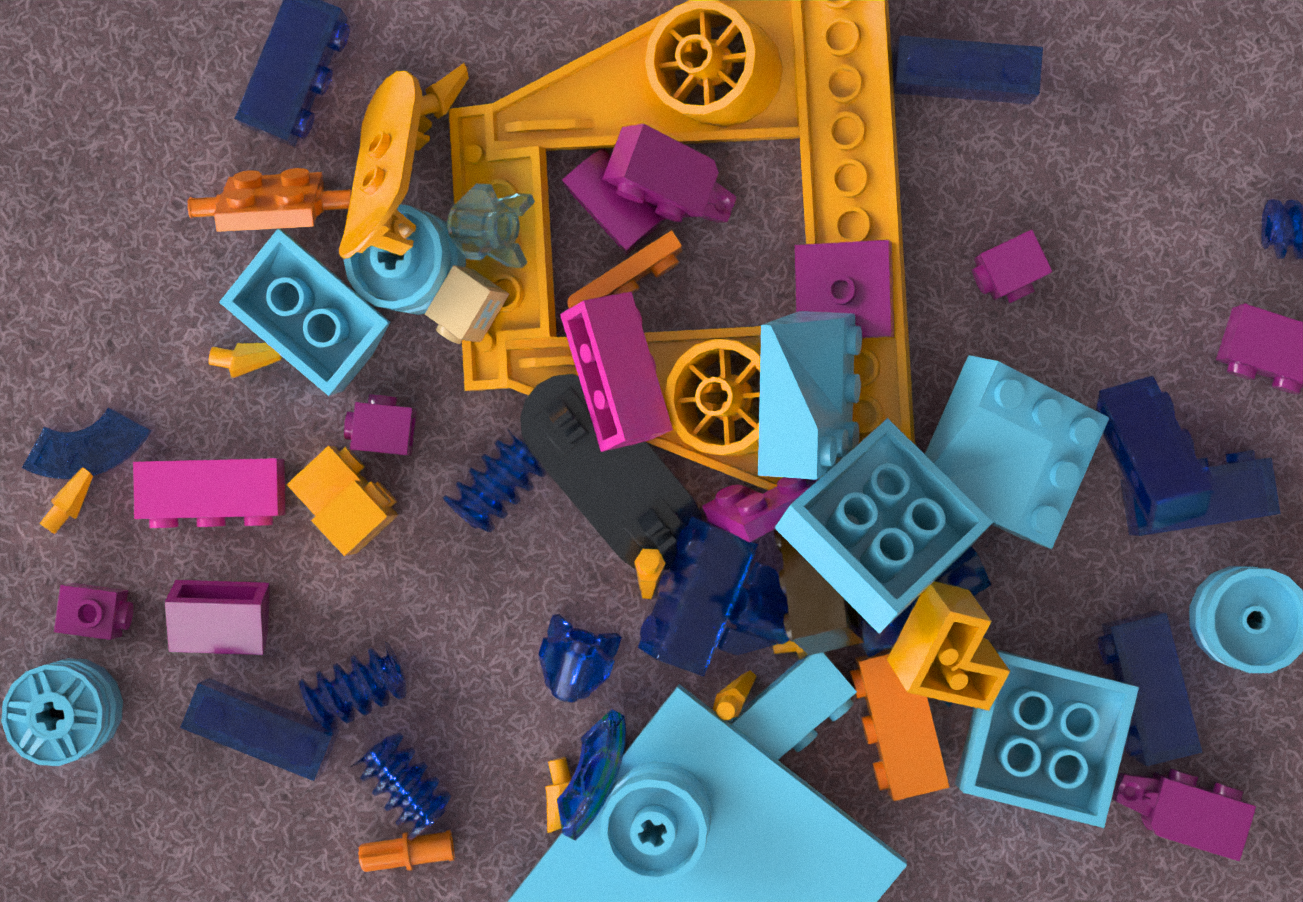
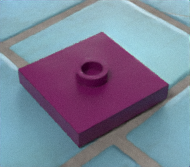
M874 240L795 245L796 312L855 313V326H861L862 338L894 337L892 241Z

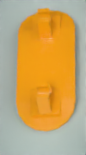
M396 71L387 77L375 91L367 107L361 127L360 149L347 220L339 247V254L343 259L350 258L356 252L363 253L370 246L400 256L413 247L414 241L406 238L415 232L416 225L401 214L397 208L409 189L415 150L419 151L429 142L430 136L424 135V133L432 127V122L426 116L420 117L423 103L422 90L418 79L408 71Z

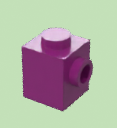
M1032 229L981 253L974 258L977 267L972 269L975 282L984 295L990 292L993 300L1006 295L1009 304L1035 292L1032 282L1052 273Z
M369 394L368 403L355 402L354 412L347 411L344 423V439L351 440V450L412 456L417 409L396 406L397 397Z
M78 583L60 585L54 632L107 640L122 637V631L129 629L133 617V603L127 601L128 590Z

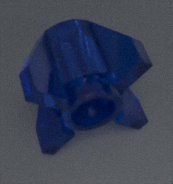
M756 561L746 582L751 586L748 589L741 587L735 590L724 585L721 586L718 594L727 602H730L728 619L731 624L736 625V628L726 626L717 646L721 651L740 655L777 644H784L789 641L784 627V615L789 613L787 597L781 589L779 574L772 566Z
M560 614L552 615L547 630L548 637L543 638L538 653L545 679L544 682L555 698L564 702H576L578 699L589 697L594 690L610 678L615 662L613 657L617 654L622 637L618 633H602L597 636L590 631L573 628V625Z

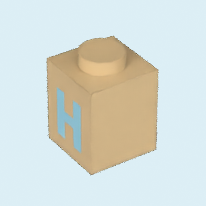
M453 265L425 315L438 323L436 331L440 335L454 343L461 344L462 340L481 342L509 293L474 269Z

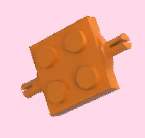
M292 168L275 175H262L261 172L253 170L242 171L233 177H228L223 192L217 194L216 197H189L187 204L188 214L190 218L214 216L217 232L314 227L316 217L324 213L325 210L349 209L352 190L324 191L322 172L309 173L304 168Z

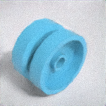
M400 204L397 210L416 225L415 232L406 238L414 241L413 247L400 256L370 246L363 253L356 252L350 258L343 259L348 281L356 293L364 300L376 307L421 315L427 311L453 265L466 266V256L462 240L451 224L432 213Z
M1228 566L1211 573L1197 587L1189 606V627L1197 645L1212 660L1247 673H1272L1289 666L1303 652V590L1289 576L1269 568ZM1253 612L1254 619L1247 621L1248 615Z
M653 761L633 767L618 780L601 815L599 837L606 857L620 873L639 883L660 885L680 879L696 866L706 847L712 813L707 791L693 773L674 763Z

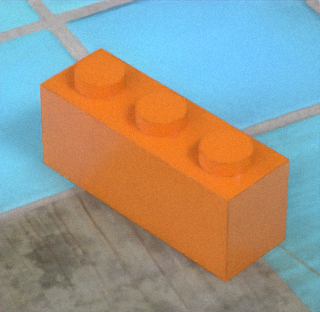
M889 649L856 657L857 669L850 671V678L853 688L857 691L855 693L856 698L865 697L869 715L861 717V722L868 745L876 743L880 761L872 763L879 791L887 789L892 800L897 801L950 787L928 698L907 693L887 661L892 650Z

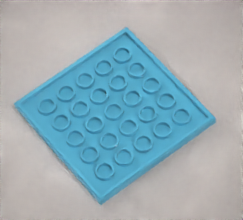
M679 684L622 755L611 790L593 820L576 837L574 820L572 819L509 898L508 902H877L905 869L907 860L731 723L720 719L714 710ZM653 761L674 763L693 773L705 787L712 807L710 831L705 850L698 863L680 879L660 885L639 883L620 873L606 857L599 837L601 815L618 780L633 767Z

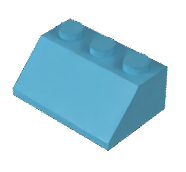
M281 228L275 231L219 302L328 396L345 390L371 358L390 324V321Z

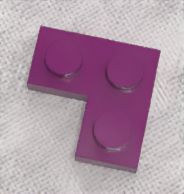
M783 477L777 482V487L763 494L743 485H731L718 491L716 498L702 505L709 523L748 542H752L774 530L788 507L819 479Z

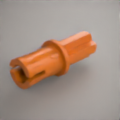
M451 830L411 837L408 832H405L402 838L363 843L359 846L358 852L360 866L365 872L406 866L407 871L413 870V865L446 860L454 861L455 858Z

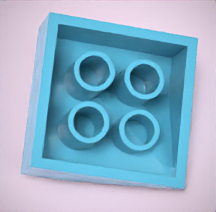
M798 311L761 325L759 476L817 480L858 445L859 424L858 422H852L853 403H857L860 397L861 380L859 374H854V355H859L861 351L862 329L861 326H855V313Z
M968 355L925 455L993 521L991 525L1024 540L1052 549L1109 417L999 361Z
M887 418L788 507L775 529L880 634L931 583L971 547L993 521Z
M995 649L1009 668L1010 673L989 711L975 707L973 709L955 785L966 794L1104 828L1139 687Z

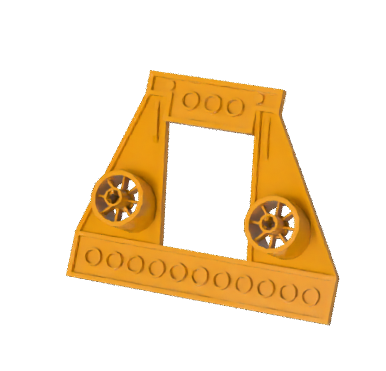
M688 0L494 103L449 109L455 229L463 243L466 256L465 267L474 269L509 293L482 341L462 340L465 391L511 388L529 396L538 384L553 376L567 374L578 376L567 337H557L546 151L614 148L621 128L637 124H646L682 144L800 138L806 244L874 240L892 241L894 337L862 338L860 354L854 355V374L860 375L861 390L859 401L853 403L852 422H858L859 443L888 418L915 444L888 0ZM728 26L718 40L712 39L711 28ZM741 31L746 52L732 54L728 45ZM745 62L744 71L736 83L730 77L734 63ZM684 70L689 76L678 88L675 71ZM726 81L733 89L722 99L715 101V87L722 85ZM697 84L704 87L705 105L703 106L690 105L686 101L687 96ZM761 326L645 332L649 352L655 360L656 375L673 430L646 442L769 491L777 487V482L783 477L758 475L759 420L749 412L753 406V399L760 398V392L753 393L752 387L747 381L757 369L760 372ZM740 353L751 360L750 364L740 375L731 374V354ZM720 359L721 376L711 377L705 370ZM699 379H701L702 382L699 384L696 390L697 382L699 381ZM726 392L728 394L727 401L724 399ZM695 403H697V406L703 413L707 414L702 421L698 418ZM716 418L723 421L724 441L710 434L707 430ZM744 418L755 429L741 441L735 442L734 421Z

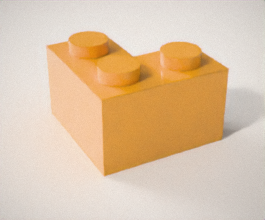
M327 446L286 485L315 515L311 521L343 556L358 553L398 516L397 512L392 508L397 501L380 482H368L359 473L365 466L350 449L345 446L339 451L335 446Z
M935 581L920 594L887 658L888 663L907 693L988 711L1010 673L1009 668L989 640L983 638L992 621L968 589Z

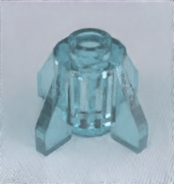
M476 183L451 208L447 220L448 234L454 245L466 259L482 260L488 255L507 267L523 268L527 260L519 243H514L520 229L518 216H523L534 204L535 200L532 194L516 193L498 199L491 184Z

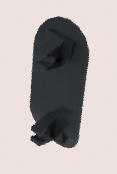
M574 374L557 375L538 384L525 399L521 412L522 437L533 456L621 560L636 569L634 561L642 549L659 550L665 562L663 570H669L687 558L696 548L702 533V514L693 497L647 442H642L601 452L579 376Z

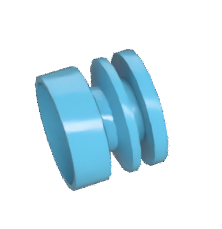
M66 658L26 671L11 685L3 701L1 723L7 741L21 757L38 765L61 766L99 750L114 736L122 720L123 699L117 682L104 667L87 659ZM50 709L63 710L64 719L60 720L58 717H51Z

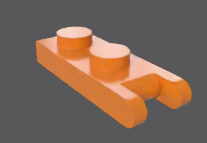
M669 231L572 294L567 301L569 309L583 300L627 292L634 294L640 289L636 283L651 272L656 278L660 277L679 264L676 256L682 253L681 243L673 231Z

